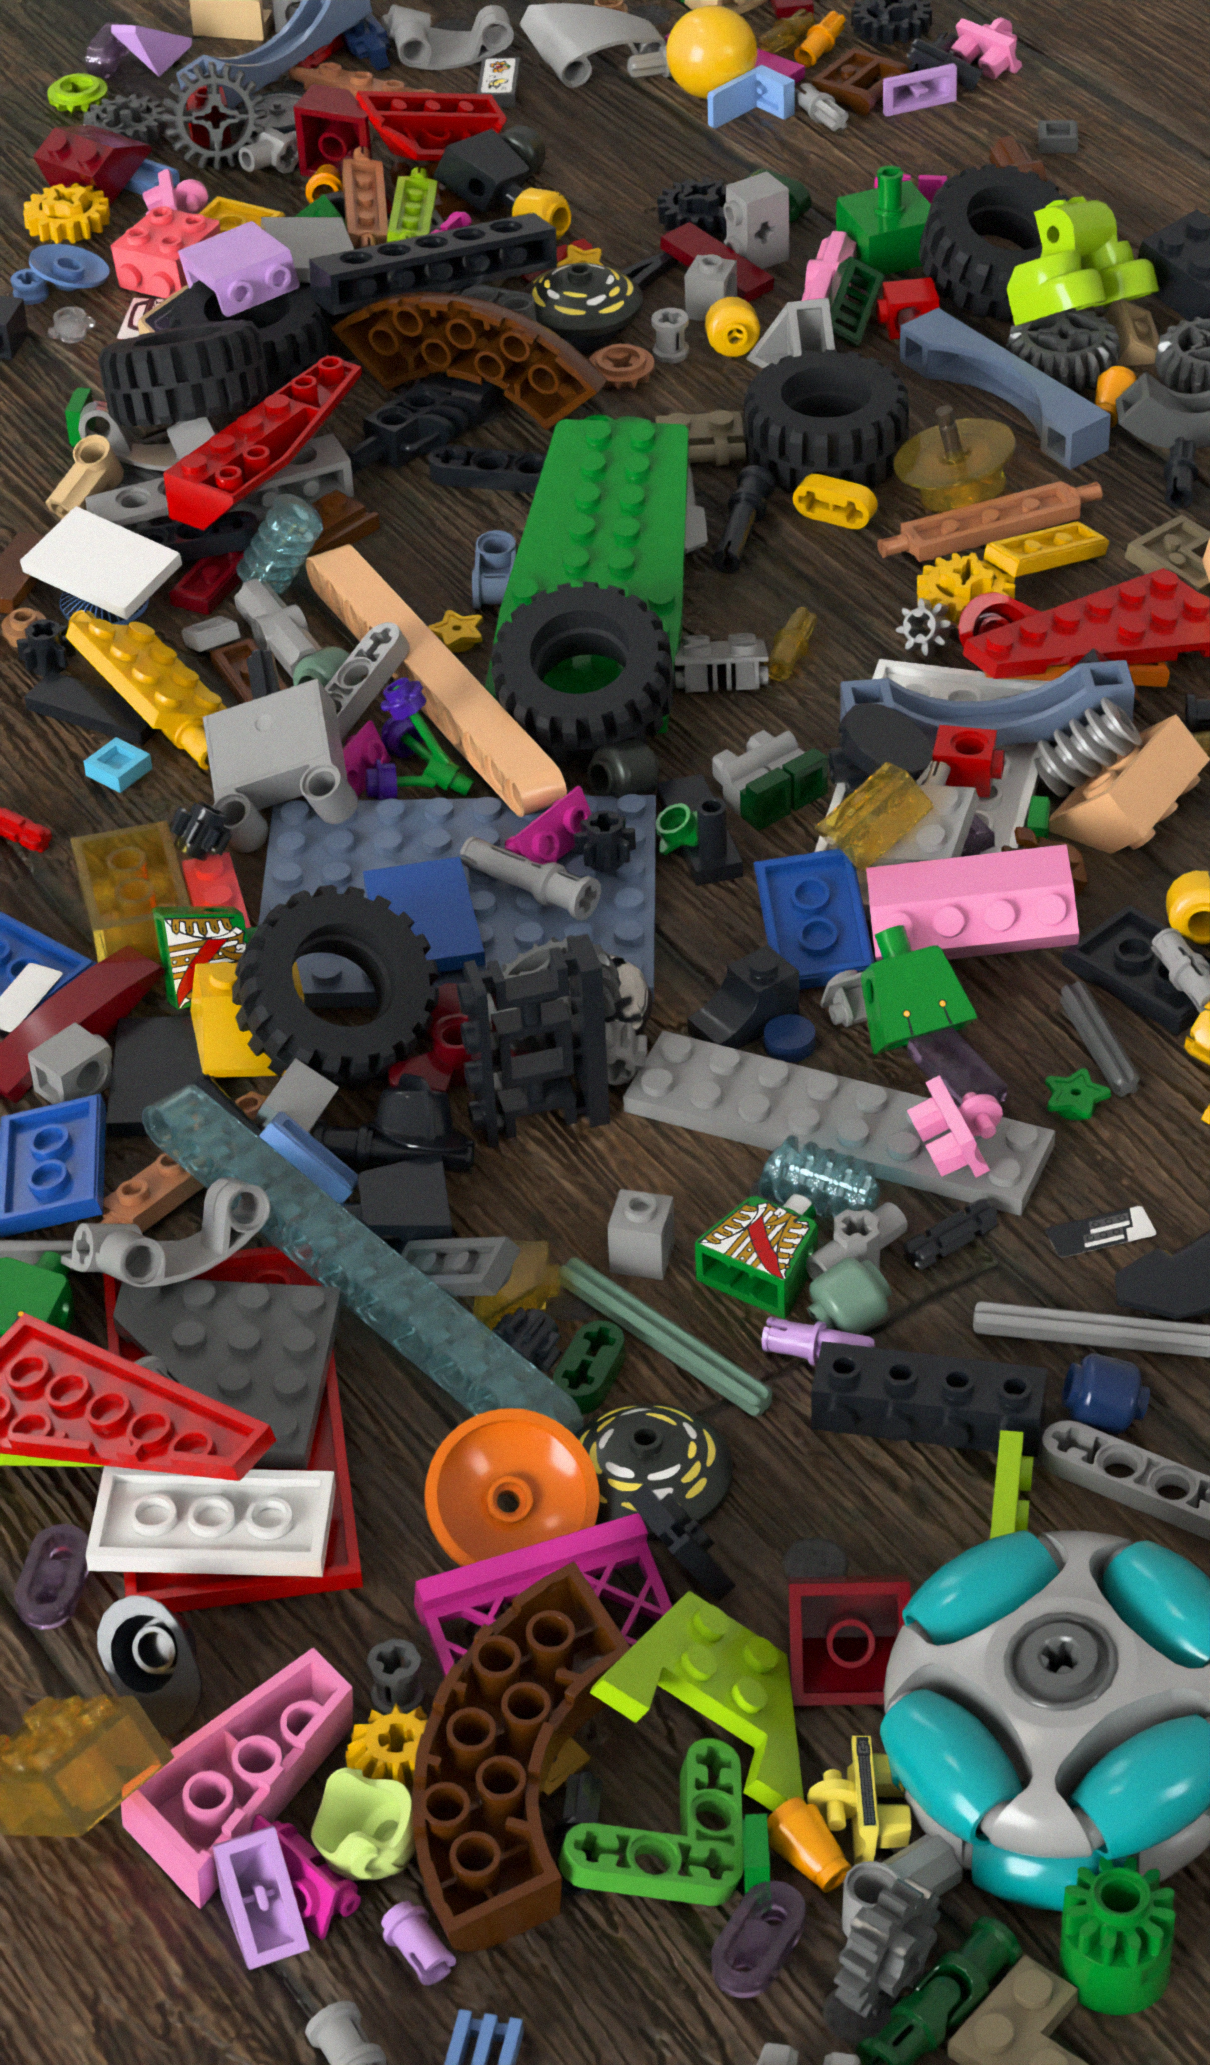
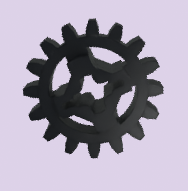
M922 0L855 1L854 8H851V26H853L854 33H861V39L863 40L872 37L873 43L893 45L894 41L898 40L906 44L912 38L921 39V33H929L930 26H932V8H930V1Z
M704 177L701 182H696L693 178H688L682 183L674 182L673 189L664 188L662 196L657 198L659 224H665V230L671 231L691 222L712 237L719 232L727 234L726 219L723 211L724 204L726 203L724 180H712L709 182V178Z

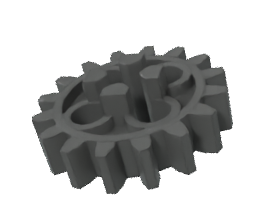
M132 94L126 99V97L123 98L121 95H116L115 100L101 99V106L92 104L90 106L91 111L84 112V125L91 124L149 144L150 140L159 142L161 140L160 134H165L164 131L167 129V122L163 121L161 117L162 114L166 113L165 108H161L160 101L151 102L149 96L137 99L136 94Z

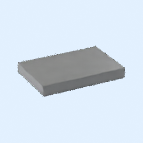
M261 217V228L290 249L299 283H310V258L354 250L342 217Z

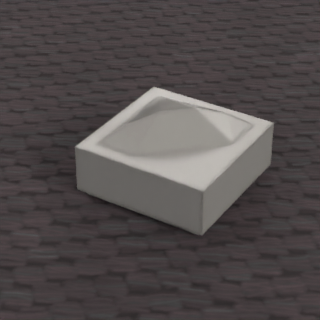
M217 616L185 627L181 631L185 646L198 652H211L241 637L237 622L223 616Z

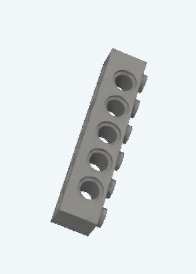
M334 433L313 438L285 468L229 512L250 511L255 514L257 521L299 511L336 489L352 497L354 496L351 460ZM164 477L85 497L88 512L130 531L179 522L169 518Z

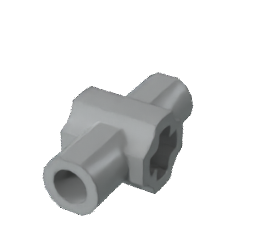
M270 126L265 127L264 132L258 133L256 136V143L244 146L239 150L240 164L248 172L271 166L285 174L294 171L299 161L296 130L283 134Z
M886 1202L872 1213L867 1209L862 1211L847 1209L834 1218V1239L806 1258L808 1274L814 1280L846 1257H852L861 1263L868 1259L880 1271V1250L907 1231L905 1215L896 1205L890 1202Z

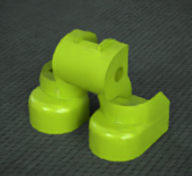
M1084 196L1074 197L1068 201L1065 199L1055 200L1044 209L1034 212L1042 243L1041 258L1015 266L1006 288L1015 326L1072 308L1080 311L1092 306L1095 308L1103 305V308L1107 309L1115 301L1124 299L1129 302L1159 291L1153 264L1147 259L1135 260L1128 240L1118 242L1116 219L1112 210L1106 203L1099 200L1086 201Z

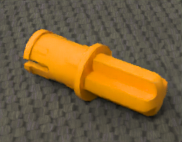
M830 11L819 24L813 25L808 30L807 38L795 49L794 57L796 61L806 68L814 66L823 53L829 52L834 47L835 39L845 28V16L843 14L839 15L836 11Z

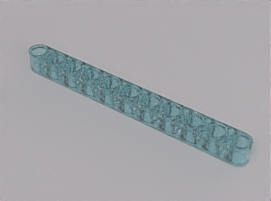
M188 1084L144 1108L142 1113L143 1124L150 1139L207 1189L210 1188L212 1183L224 1177L237 1178L262 1188L270 1199L271 1210L268 1220L258 1232L323 1287H341L342 1300L346 1307L476 1416L487 1411L507 1408L524 1409L554 1419L566 1427L574 1436L582 1430L583 1418L575 1401L565 1391L199 1087ZM241 1194L234 1199L231 1207L232 1210L238 1206Z

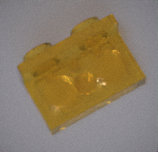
M886 762L814 828L827 843L840 849L856 869L865 871L866 868H869L933 809L934 805L906 770Z

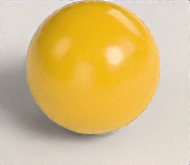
M715 5L698 7L682 16L671 30L666 47L668 68L672 77L682 89L693 96L707 99L710 91L755 68L757 62L756 38L746 20L735 11Z

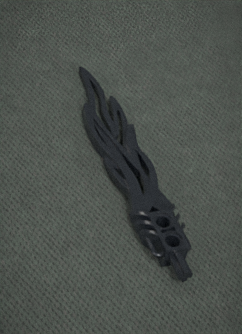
M664 252L631 265L621 272L636 282L641 291H643L648 285L676 266L679 261ZM627 326L597 336L560 337L585 355L614 338ZM447 373L424 382H420L419 377L414 381L413 388L406 391V386L400 389V396L392 400L390 395L386 398L384 406L363 418L364 425L362 430L365 439L346 452L351 460L352 473L356 474L376 460L399 469L417 456L430 453L433 449L448 444L464 432L475 427L491 406L503 396L505 390L487 381L480 385L468 380L448 377Z

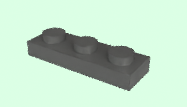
M507 1236L409 1240L384 1286L398 1298L496 1296L498 1291L509 1281L512 1274L511 1267L521 1248Z

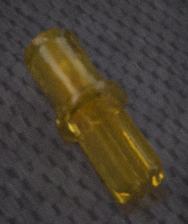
M800 9L789 18H780L774 23L771 30L758 38L757 44L761 47V50L769 53H775L783 47L790 48L797 44L799 37L807 34L808 30L815 25L812 13L808 12L804 15L806 9Z
M807 607L798 608L791 615L785 628L778 630L773 638L774 648L768 656V661H765L763 666H768V676L773 680L785 681L789 679L797 660L804 657L809 649L808 639L817 624V616L814 613H809Z

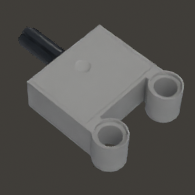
M260 648L251 652L252 655L247 658L253 700L203 717L215 799L213 807L228 816L224 827L231 830L230 834H232L228 844L235 851L241 853H249L260 848L268 836L269 827L258 810L304 796L323 821L336 824L349 819L355 812L358 804L357 795L347 779L335 702L318 679L280 691L275 656L272 651H262Z

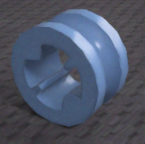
M31 268L19 270L11 276L10 281L14 288L13 297L23 298L24 305L38 304L48 298L49 288L46 285L47 280L38 276Z

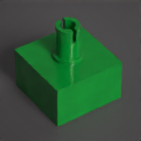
M889 165L879 168L877 171L878 188L836 198V231L847 232L848 237L857 242L855 259L884 275L922 266L919 258V243L931 204L910 180L902 182L903 170L901 171L900 167Z

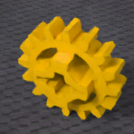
M74 183L70 188H65L63 184L50 188L45 187L43 188V195L32 194L31 201L24 203L25 227L29 229L31 236L39 235L42 242L51 239L55 241V244H60L63 239H69L71 243H76V241L83 240L84 238L88 240L91 239V232L102 233V225H109L110 223L108 198H104L102 190L94 192L91 185L85 188L79 186V183Z
M952 553V560L950 561L938 557L935 558V567L930 565L923 567V575L917 576V605L919 598L930 600L932 609L939 603L947 605L949 608L944 616L948 621L953 620L954 623H957L956 628H958L961 612L969 601L980 594L997 592L1015 599V577L994 566L986 559L978 560L976 553L962 556V559L957 553Z

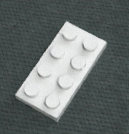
M104 1466L86 1551L88 1571L323 1577L336 1490L334 1471L251 1469L241 1481Z

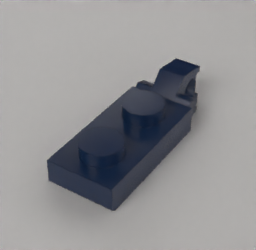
M371 13L361 19L356 26L348 28L341 33V41L358 59L361 60L368 57L371 66L377 71L391 66L386 50L391 48L387 32Z

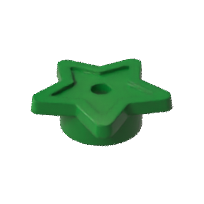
M678 803L665 808L659 814L655 825L656 835L661 838L660 853L667 855L680 845H698L697 811L692 812L687 805Z
M1085 1068L1079 1069L1070 1077L1048 1076L1045 1080V1085L1053 1094L1048 1101L1047 1110L1050 1112L1056 1111L1061 1117L1069 1120L1090 1119L1096 1110V1103L1112 1096L1110 1088L1091 1081L1089 1072Z

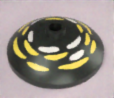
M571 263L559 266L534 278L522 291L534 297L536 321L557 335L565 337H590L619 330L633 322L639 316L643 307L642 291L636 282L618 270L594 263Z
M655 1403L627 1405L595 1417L581 1427L574 1435L586 1449L597 1474L600 1495L598 1515L594 1526L638 1513L627 1498L644 1483L660 1499H663L670 1493L700 1525L707 1522L717 1513L730 1492L733 1466L731 1453L726 1441L708 1421L685 1409ZM643 1519L648 1531L647 1541L661 1540Z

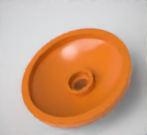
M507 1408L478 1414L460 1424L445 1438L430 1463L425 1482L424 1500L427 1519L436 1540L449 1557L459 1566L463 1567L593 1527L598 1515L600 1494L597 1474L592 1460L573 1433L554 1419L543 1414L524 1409ZM503 1494L511 1495L517 1502V1510L510 1513L502 1511L497 1504V1498Z

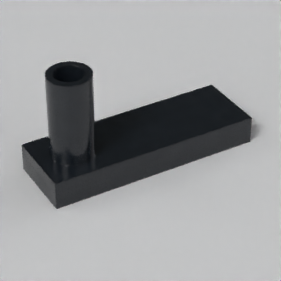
M703 774L658 782L657 798L662 810L673 804L683 803L692 812L697 811L698 845L679 846L695 885L700 886L743 877V861L727 828L726 803L720 798L713 797Z

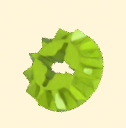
M77 73L64 76L52 83L47 90L49 104L55 106L57 111L69 110L73 114L76 111L87 112L92 104L101 105V99H108V87L106 82L99 77Z

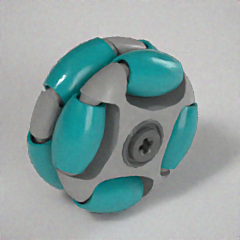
M1023 1530L992 1538L964 1551L941 1566L921 1585L902 1610L905 1625L902 1626L891 1650L885 1676V1717L880 1725V1736L888 1756L892 1784L901 1791L899 1787V1781H901L905 1787V1793L902 1792L904 1797L902 1798L906 1799L921 1829L925 1834L932 1837L939 1834L953 1847L954 1855L962 1869L966 1872L968 1869L972 1870L974 1886L1015 1904L1035 1909L1063 1911L1065 1887L1068 1885L1076 1886L1077 1869L1079 1867H1086L1095 1876H1098L1099 1860L1101 1857L1111 1860L1113 1868H1123L1125 1860L1133 1857L1137 1860V1873L1143 1876L1150 1869H1158L1160 1871V1882L1182 1870L1210 1845V1579L1202 1570L1183 1556L1148 1540L1133 1543L1126 1538L1089 1531L1042 1532L1040 1538L1037 1539L1032 1533Z

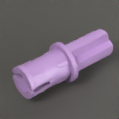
M770 1316L766 1323L767 1326L772 1328L764 1326L762 1334L763 1351L806 1358L810 1365L817 1366L822 1341L875 1348V1341L871 1337L827 1329L826 1323L817 1321L815 1325Z

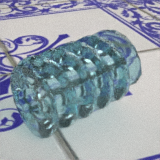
M282 494L275 498L273 502L274 507L268 510L265 516L266 520L262 521L258 528L259 533L253 536L251 546L247 547L243 554L244 558L240 559L236 566L237 574L243 582L258 578L260 582L270 584L277 594L288 590L300 566L313 548L315 540L319 538L323 530L322 520L318 512L311 504L293 494Z
M789 1135L782 1146L774 1150L769 1156L761 1174L759 1184L761 1195L765 1197L774 1195L776 1200L785 1203L791 1195H802L814 1205L816 1215L824 1218L832 1215L833 1220L847 1209L852 1211L867 1209L872 1213L877 1209L880 1197V1187L878 1181L875 1180L876 1165L874 1163L867 1162L860 1173L857 1174L855 1173L856 1157L846 1156L840 1167H837V1151L829 1148L824 1152L821 1159L817 1160L818 1144L810 1141L805 1145L802 1152L798 1153L799 1138L794 1135Z

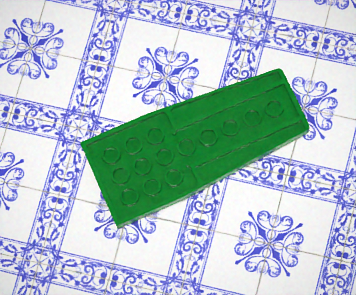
M563 419L557 422L500 607L493 645L498 642L497 633L502 624L506 621L512 623L511 613L522 603L526 606L532 603L531 597L545 590L549 594L557 591V585L570 583L571 587H583V582H597L599 588L607 589L609 585L624 589L625 597L627 598L633 594L647 603V611L652 610L656 612L661 619L663 631L667 632L670 642L675 682L677 666H675L674 656L677 655L680 649L683 625L689 432L687 426L669 423ZM580 655L566 659L554 666L546 674L542 682L564 693H590L612 683L622 673L624 667L607 657ZM490 659L485 689L497 700L491 672L493 667ZM670 713L663 717L664 725L657 733H667Z

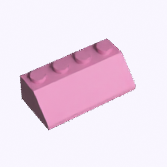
M1066 844L866 868L876 962L883 960L875 934L899 925H904L912 951L938 945L944 952L947 960L1078 945L1079 927Z

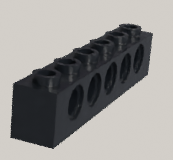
M529 213L310 258L311 299L331 315L359 310L379 299L398 294L444 292L557 268L556 228L535 213Z

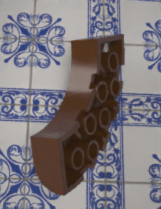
M443 292L398 294L379 299L354 311L331 328L387 391L406 381L427 377L430 372H447L448 377L464 379L480 385L487 381L504 389L503 396L523 408L545 430L598 393L607 381V378L587 357L546 326L510 308L475 297Z
M575 1561L531 1585L512 1599V1606L490 1626L484 1624L474 1636L473 1645L463 1655L457 1665H452L440 1684L433 1700V1709L427 1720L424 1733L420 1737L416 1752L412 1791L413 1834L418 1863L435 1914L452 1948L462 1952L490 1948L560 1915L562 1876L549 1852L539 1814L544 1784L554 1760L570 1737L572 1738L593 1715L607 1706L606 1703L590 1694L592 1686L631 1648Z

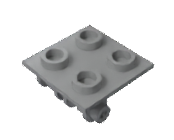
M753 633L728 635V641L710 642V637L706 635L685 636L682 638L677 655L674 656L675 666L684 665V670H675L676 689L685 688V693L708 691L707 665H712L713 692L718 691L717 665L725 664L727 691H732L731 664H735L736 690H756L760 688V685L769 683L768 666H759V662L768 661L764 639H756V635Z

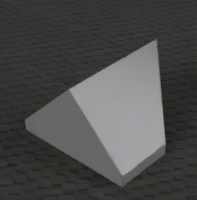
M829 298L787 302L746 360L764 369L771 363L778 364L781 358L789 355L796 357L801 356L802 352L814 350L815 353H825L826 350H835Z

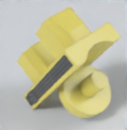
M852 1736L853 1763L847 1768V1780L842 1779V1773L839 1770H827L823 1774L824 1780L812 1786L807 1794L808 1804H815L822 1817L827 1821L830 1830H843L846 1827V1819L850 1818L854 1866L862 1862L874 1861L876 1848L909 1846L911 1834V1815L908 1804H877L876 1797H904L902 1792L905 1793V1787L899 1781L900 1791L892 1784L888 1756L886 1754L872 1753L871 1736Z

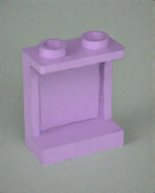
M253 221L178 251L189 289H191L193 283L199 280L216 293L221 312L226 317H230L299 287L290 249Z

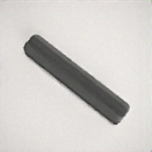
M1079 981L1073 985H1064L1060 991L1062 994L1060 1002L1112 1091L1120 1097L1128 1093H1136L1140 1087L1138 1084L1140 1075L1087 986Z

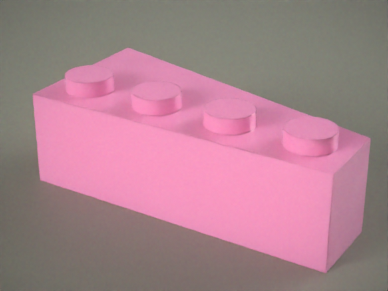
M312 1648L119 1787L123 1827L199 1909L205 1905L219 1888L212 1845L250 1833L255 1815L261 1814L269 1823L274 1822L353 1727V1687Z

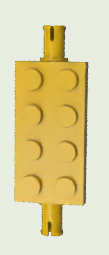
M79 610L75 612L69 619L66 638L153 729H162L163 734L178 749H185L203 770L210 769L203 717L228 709L222 703L221 697L211 692L199 680V675L193 670L188 669L176 657L177 653L167 647L155 635L154 629L140 622H130L129 625L112 624L102 619H96L91 611Z

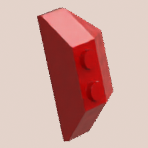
M357 91L355 96L390 152L412 160L440 161L447 145L493 129L499 135L507 120L491 94Z

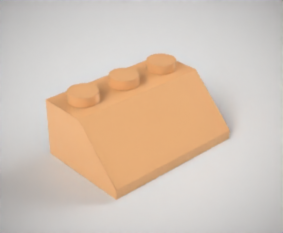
M1177 714L1139 732L1142 745L1133 743V750L1129 755L1121 756L1117 754V761L1112 766L1101 764L1102 770L1096 777L1086 775L1084 785L1076 787L1050 816L1049 832L1109 854L1127 846L1135 850L1147 843L1156 834V831L1153 829L1156 823L1170 816L1178 808L1175 800L1200 782L1201 779L1197 774L1208 763L1210 758Z

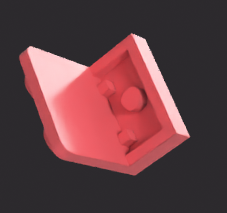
M167 206L153 208L132 228H129L125 234L111 245L119 287L165 299L169 298L187 285L178 251L215 236L220 232L219 221L204 217L201 214H190L172 210Z

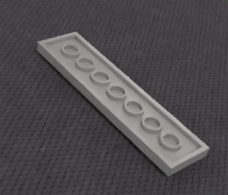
M667 1031L661 1032L645 1059V1068L639 1069L623 1096L624 1112L970 1203L979 1199H986L996 1210L1019 1216L1022 1215L1055 1146V1130L1002 1117L999 1124L995 1127L996 1133L993 1137L984 1139L981 1136H973L990 1171L975 1178L969 1165H966L941 1177L925 1145L950 1133V1130L948 1129L923 1142L907 1110L929 1098Z

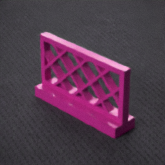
M635 1513L415 1581L414 1606L421 1626L425 1625L444 1678L452 1665L455 1664L453 1658L460 1660L468 1650L447 1641L440 1624L464 1618L481 1627L484 1624L490 1626L496 1620L503 1604L512 1602L514 1597L531 1585L575 1561L599 1600L601 1596H604L632 1609L621 1630V1634L629 1646L632 1647L637 1640L628 1637L639 1613L659 1621L673 1607L647 1544L648 1531L641 1515ZM639 1563L646 1582L638 1598L608 1584L615 1569ZM603 1573L600 1580L593 1578V1576ZM649 1593H651L655 1605L646 1602ZM491 1608L488 1615L480 1612Z

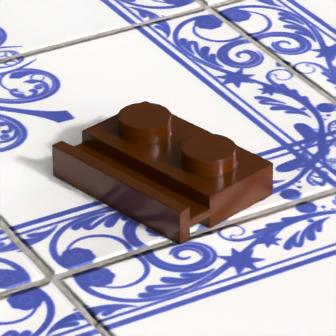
M337 489L325 494L317 501L271 526V530H274L276 544L300 558L305 556L311 557L347 544L352 545L380 528L378 513L374 511L369 514L366 512L363 504Z

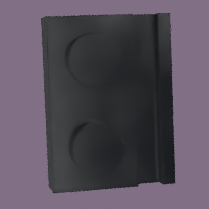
M644 1483L627 1498L655 1534L669 1547V1551L718 1601L736 1587V1584L726 1575L721 1566L708 1552L715 1544L714 1540L670 1493L663 1499H660Z

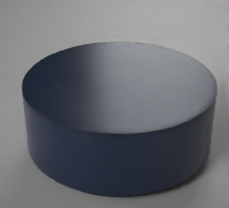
M787 1014L775 1017L766 1024L764 1029V1047L772 1058L785 1062H798L809 1057L815 1050V1027L807 1018Z

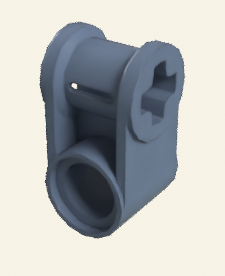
M493 530L485 532L477 538L475 569H472V600L474 609H481L482 605L502 604L517 554L515 537L511 533Z

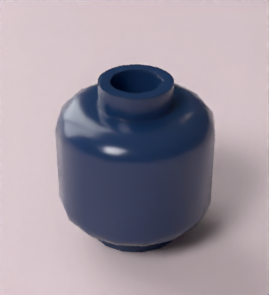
M1090 1354L1084 1357L1080 1364L1072 1363L1063 1383L1061 1405L1069 1409L1072 1421L1082 1423L1102 1432L1120 1434L1129 1428L1133 1419L1142 1420L1149 1404L1150 1389L1149 1387L1142 1386L1141 1373L1135 1364L1099 1354Z

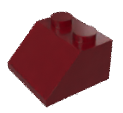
M312 84L293 106L300 175L312 177L322 165L330 164L338 169L343 183V160L354 158L353 152L357 147L361 146L362 154L363 147L368 148L370 159L372 160L368 114L362 109L359 102L348 89Z
M87 124L54 127L33 155V158L50 187L63 184L65 188H70L74 183H79V186L83 188L91 185L94 192L100 190L104 192V198H108L110 207L152 149L149 144Z
M907 1575L788 1577L790 1675L793 1706L884 1704L887 1665L897 1636L902 1626L905 1625L902 1610L911 1599L910 1580Z

